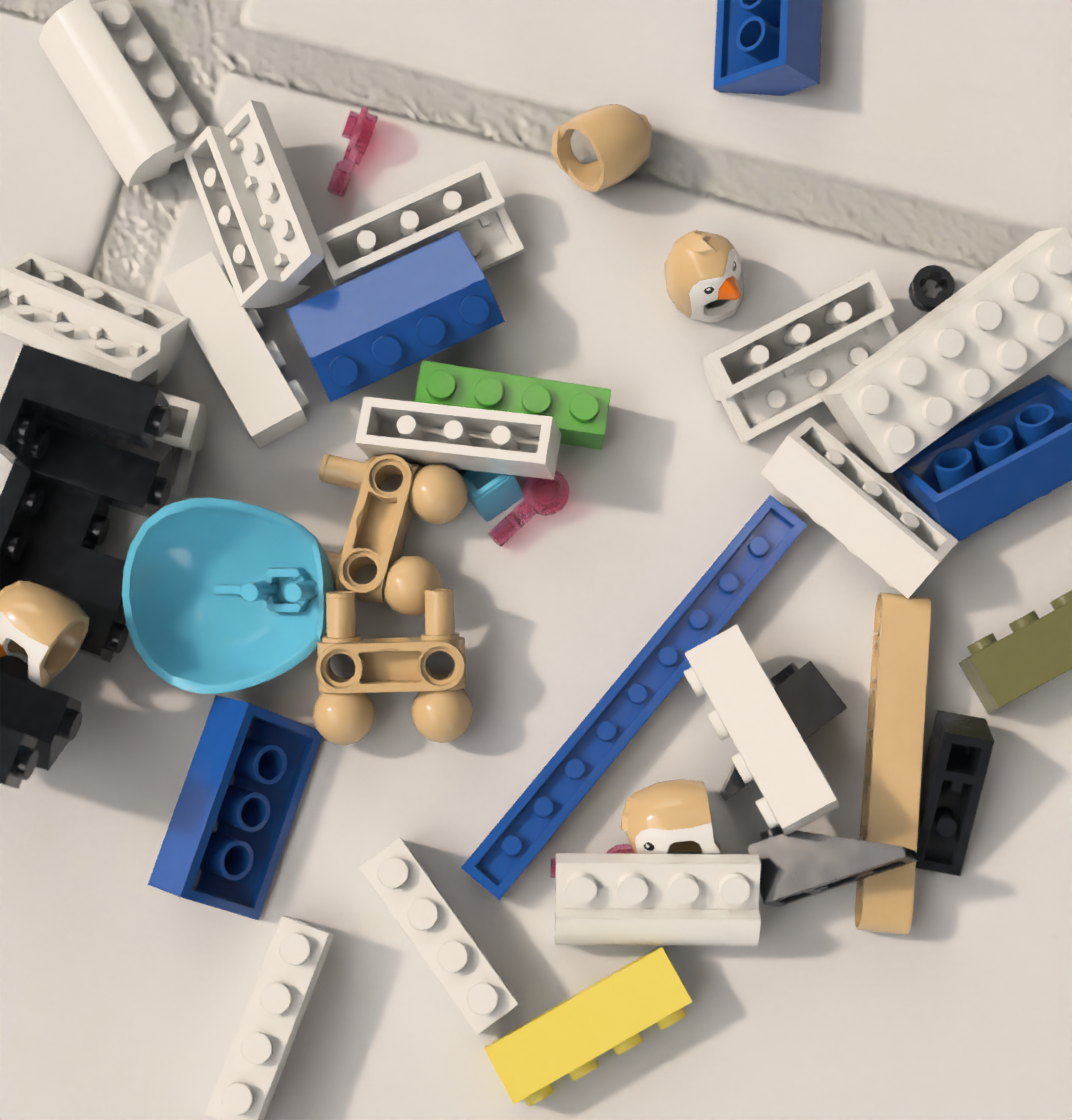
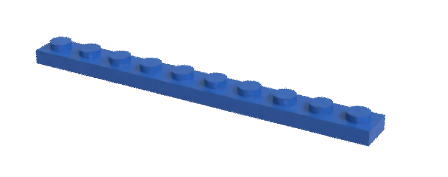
M769 495L461 869L500 900L684 677L683 671L691 667L684 653L717 636L808 524Z

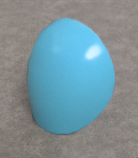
M191 498L169 504L143 522L127 553L123 569L122 602L126 625L133 645L152 672L168 684L181 690L199 694H221L244 690L267 682L291 670L308 658L317 648V642L322 641V637L327 630L326 592L334 591V585L327 554L316 536L303 525L283 514L249 503L220 498Z

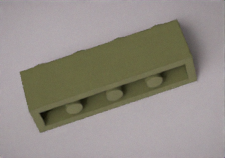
M1072 590L1050 602L1054 608V611L1039 618L1034 610L1009 624L1013 631L1012 634L997 641L994 634L991 633L967 647L971 656L961 661L959 665L988 714L1072 669Z

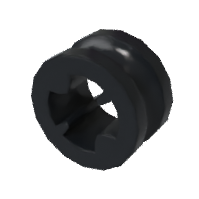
M937 265L925 266L916 273L908 289L909 299L919 310L930 312L953 295L955 288L954 279L950 272L943 267ZM927 280L936 281L935 288L940 286L942 288V291H939L935 298L927 297L926 293L928 290L922 291L920 288L924 287Z

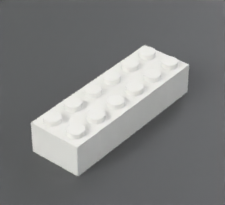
M1061 227L1035 233L819 394L863 462L875 472L893 473L1072 338V238L1066 228Z

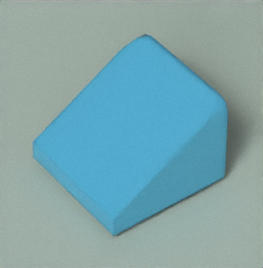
M463 469L459 471L460 475L465 479L468 488L467 498L487 522L523 497V492L515 475Z

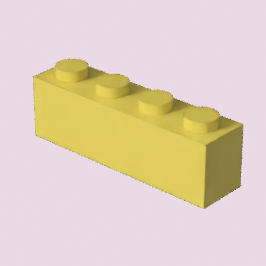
M657 947L489 1043L484 1049L513 1104L524 1099L529 1107L552 1094L554 1089L551 1083L564 1075L569 1074L572 1081L596 1069L599 1066L595 1059L597 1056L613 1048L616 1055H619L642 1042L643 1039L639 1032L657 1023L660 1030H663L687 1016L683 1007L693 1001L663 947Z

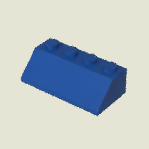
M717 0L713 89L724 93L784 96L820 84L822 0Z
M458 230L286 309L330 402L505 322L485 275Z
M1047 375L962 420L895 470L893 475L906 497L955 539L958 541L964 540L971 534L999 519L1007 517L1017 509L1049 494L1054 489L1072 480V391L1050 375Z
M216 695L147 885L181 898L259 920L322 739L318 730L254 704Z

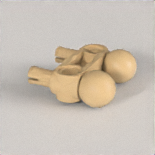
M326 453L321 461L319 480L359 490L343 549L339 553L324 550L328 556L333 585L336 591H355V598L363 602H387L394 611L403 615L417 616L425 613L424 590L442 588L443 580L439 569L432 561L421 556L401 557L413 512L419 519L431 524H443L455 519L461 514L467 503L468 488L465 479L457 470L444 464L428 465L421 468L419 465L407 463L403 458L394 454L373 455L364 463ZM400 475L403 477V482L396 491H381V485L388 476ZM365 565L377 566V574L370 583H356V574L361 567Z
M437 588L424 590L425 633L420 634V637L361 638V635L356 634L355 591L326 592L327 636H323L322 641L317 642L318 659L315 668L319 692L322 693L316 700L313 710L315 727L323 738L333 744L344 746L358 743L365 738L374 726L375 720L373 701L367 693L418 692L412 703L411 716L418 732L430 741L439 743L451 742L466 733L472 723L474 710L470 697L463 689L466 687L465 638L460 637V633L455 632L453 589ZM437 651L447 652L454 659L455 667L453 671L446 675L435 674L428 667L427 659L429 655ZM339 653L350 656L355 663V674L346 678L335 675L330 667L331 657Z

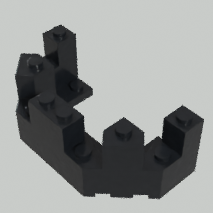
M24 344L0 401V453L13 464L0 495V591L4 587L18 581H30L58 590L74 600L90 618L88 632L78 652L111 663L114 652L119 654L122 651L129 634L127 625H125L126 621L122 602L125 561L94 551L96 544L101 545L107 536L110 526V519L107 517L110 505L148 518L165 506L172 487V481L169 478L174 446L155 440L156 436L161 438L165 434L170 422L171 409L168 408L169 402L158 388ZM10 655L0 657V784L19 789L22 779L28 780L35 767L47 771L51 768L68 742L72 741L77 735L83 714L81 712L82 702L68 695L39 686L28 678V664L21 658Z

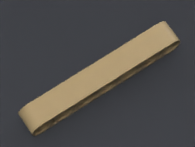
M880 592L876 602L860 840L903 846L916 851L917 854L931 600L930 597L910 596L908 599L901 594ZM916 862L857 881L855 899V926L857 930L909 934L913 916Z

